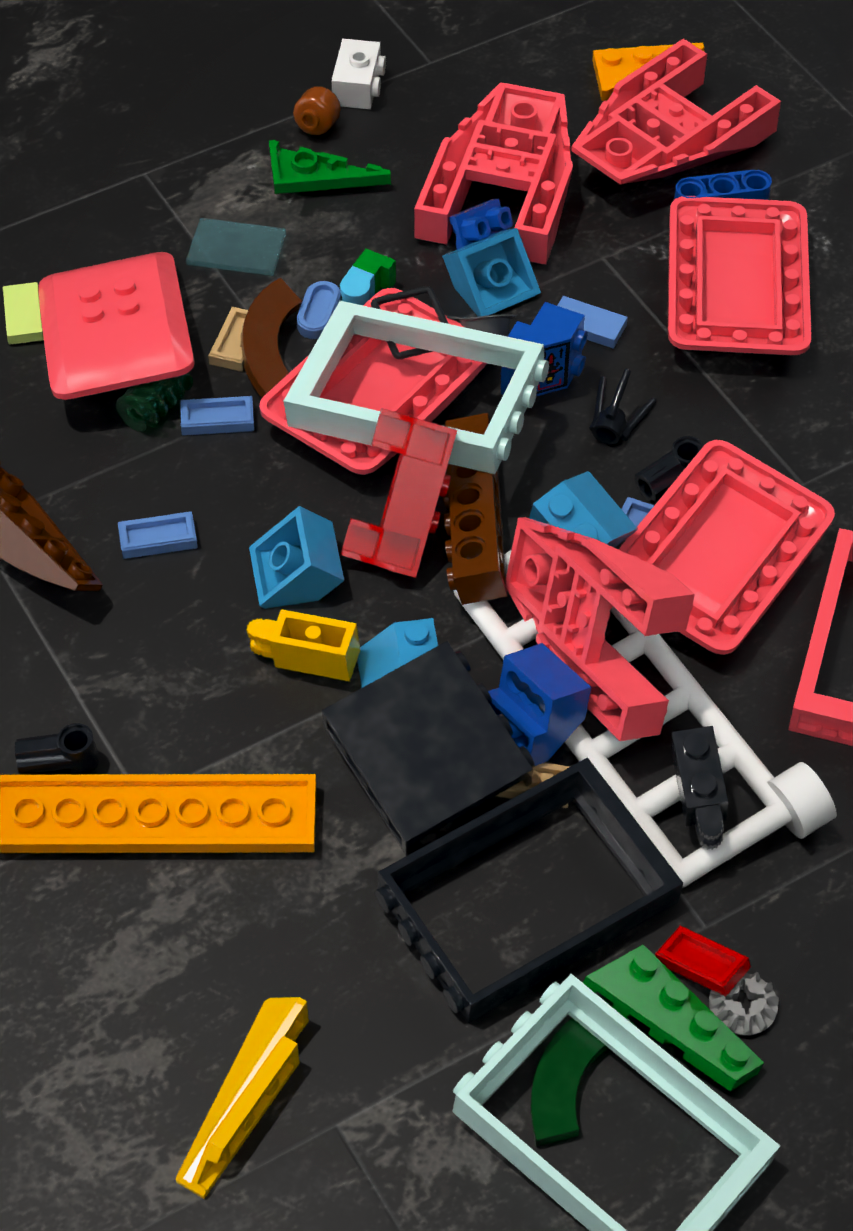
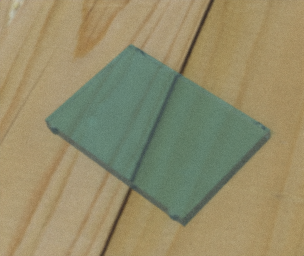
M200 218L186 263L187 265L273 276L286 236V229Z

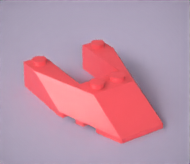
M683 38L616 83L612 95L607 101H603L599 107V113L592 122H588L573 143L571 151L620 185L663 178L755 147L777 131L781 101L755 85L714 115L705 112L684 97L704 84L707 53Z
M500 82L478 104L477 111L470 118L465 117L458 124V130L450 138L445 137L442 140L414 208V238L447 245L453 231L449 217L461 211L472 181L527 191L528 193L514 228H517L529 261L546 265L556 238L573 170L570 155V138L568 137L565 95Z
M518 518L506 575V587L524 621L526 622L533 618L536 630L539 633L536 636L537 644L543 643L592 687L587 709L619 741L660 735L669 700L605 640L607 622L613 606L644 636L684 631L687 629L695 594L672 573L601 541L530 518Z

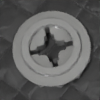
M758 972L753 975L746 973L726 997L713 990L710 992V1010L735 1034L753 1035L766 1030L777 1016L779 997H776L773 991L772 982H765L760 978ZM740 990H744L748 999L754 1000L751 1001L748 1014H745V1008H742L741 1002L734 1001L738 999Z

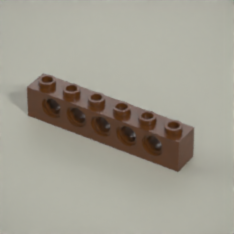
M488 413L447 420L445 421V426L484 435L490 423ZM448 464L445 474L451 475L447 494L443 498L446 509L450 510V513L444 514L446 532L448 536H451V540L445 541L447 558L449 563H452V567L446 570L450 590H457L462 605L507 597L498 469L495 474Z

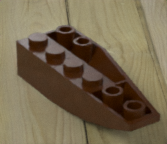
M0 466V558L42 580L74 591H100L103 586L101 581L37 500L23 487L24 483Z

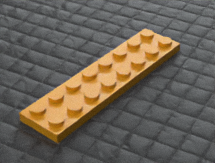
M316 774L0 775V853L315 852Z

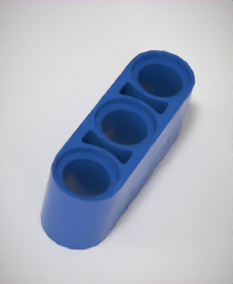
M761 170L687 177L677 182L674 200L681 196L686 198L719 197L769 200L772 179L768 173Z

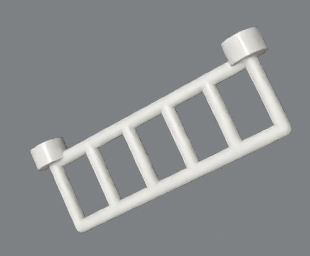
M511 550L504 554L506 575ZM454 590V595L461 603L457 590ZM487 600L462 605L503 661L505 655L523 650L522 646L536 639L537 634H539L533 618L526 622L522 619L508 628ZM612 606L610 611L629 633V636L613 644L612 647L628 662L645 654L673 689L672 692L665 695L669 702L663 724L689 709L702 727L713 726L716 744L719 747L718 754L722 773L724 774L735 767L766 806L761 811L723 833V841H721V845H718L717 848L707 850V848L702 846L685 858H682L652 818L680 801L676 774L641 796L636 797L607 758L640 738L619 741L607 730L592 739L580 724L565 741L566 745L579 762L587 757L682 880L683 887L691 884L784 825L796 837L802 839L836 818V808L827 788L807 764L799 762L774 777L659 634L644 636Z

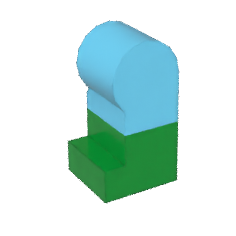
M365 248L340 283L341 301L364 305L381 288H392L396 283V260Z

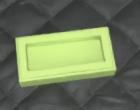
M38 283L3 286L8 344L43 341Z

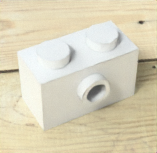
M342 38L331 81L332 92L337 96L341 107L371 110L373 98L379 97L381 78L379 75L384 76L386 68V56H381L380 42Z

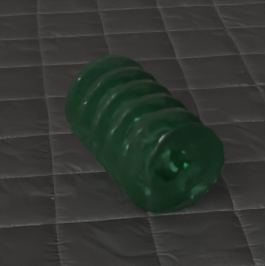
M188 372L178 377L131 386L117 400L116 410L123 421L132 429L138 432H145L147 426H157L160 421L159 418L165 417L168 409L173 408L177 400L184 397L185 391L193 387V378Z

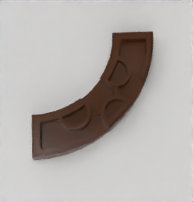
M281 277L270 283L254 299L245 317L241 332L240 347H242L245 361L244 368L249 380L261 398L289 374L279 354L278 332L284 321L291 314L299 310L302 304V300Z

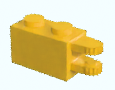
M281 609L277 621L262 620V618L252 619L246 629L248 638H251L249 643L251 651H254V654H258V656L262 655L263 657L273 658L275 667L349 682L361 650L356 623Z

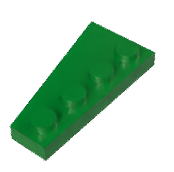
M644 945L587 975L583 981V984L594 993L598 992L613 1002L612 1007L627 1019L632 1015L650 1028L648 1035L661 1044L664 1042L673 1044L684 1051V1060L729 1091L734 1090L757 1075L764 1064L740 1038Z

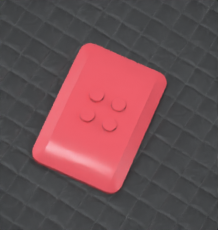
M683 196L676 198L671 203L668 259V339L673 346L683 350L774 355H801L810 348L811 310L808 223L806 209L801 204L779 200L719 197L686 198Z
M155 252L48 275L39 282L38 291L50 387L54 397L62 400L84 397L178 377L193 369L195 361L175 261L171 254Z
M396 288L382 289L363 306L372 307L371 302L374 298L402 292V290ZM414 297L379 304L381 310L440 322L434 308ZM446 317L449 324L463 327L459 322ZM354 334L322 391L320 398L377 411L383 408L432 422L467 387L487 363L434 351L404 359H396L387 341ZM395 343L399 352L415 349V347ZM307 356L263 396L259 406L261 416L266 421L349 471L362 475L373 473L397 453L371 445L288 426L283 401L306 362Z
M713 440L702 447L637 526V531L629 536L618 550L672 573L695 594L693 608L690 613L687 629L678 632L715 654L726 655L738 648L783 591L828 530L835 513L834 508L827 500L736 446L723 440Z

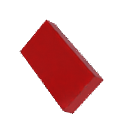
M681 925L655 953V956L668 969L725 997L751 968L749 957Z

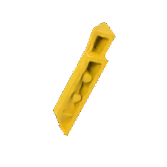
M300 997L269 998L264 1001L176 1176V1182L179 1185L205 1199L299 1065L298 1043L295 1040L309 1022L306 1000Z

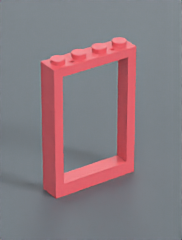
M839 528L788 730L853 746V702L814 693L847 561L853 562V531Z

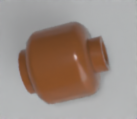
M310 88L295 104L293 111L294 120L305 133L310 135L324 134L340 116V101L327 88Z

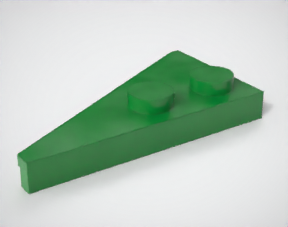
M269 140L275 194L391 184L390 170L383 169L381 166L368 163L366 169L348 165V158L324 152H314L304 147H300L295 152L280 148L279 141Z

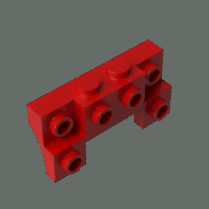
M381 408L371 445L400 453L380 526L350 518L341 550L342 556L416 578L428 533L435 534L439 523L440 512L435 511L439 496L445 497L448 491L451 475L445 473L458 430Z

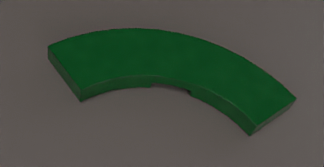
M603 999L611 1007L613 1006L614 1003L611 1002L609 999ZM630 1015L627 1020L635 1026L633 1017ZM573 1018L567 1021L550 1041L539 1061L534 1076L530 1117L535 1146L579 1135L576 1117V1094L580 1080L589 1064L609 1049Z

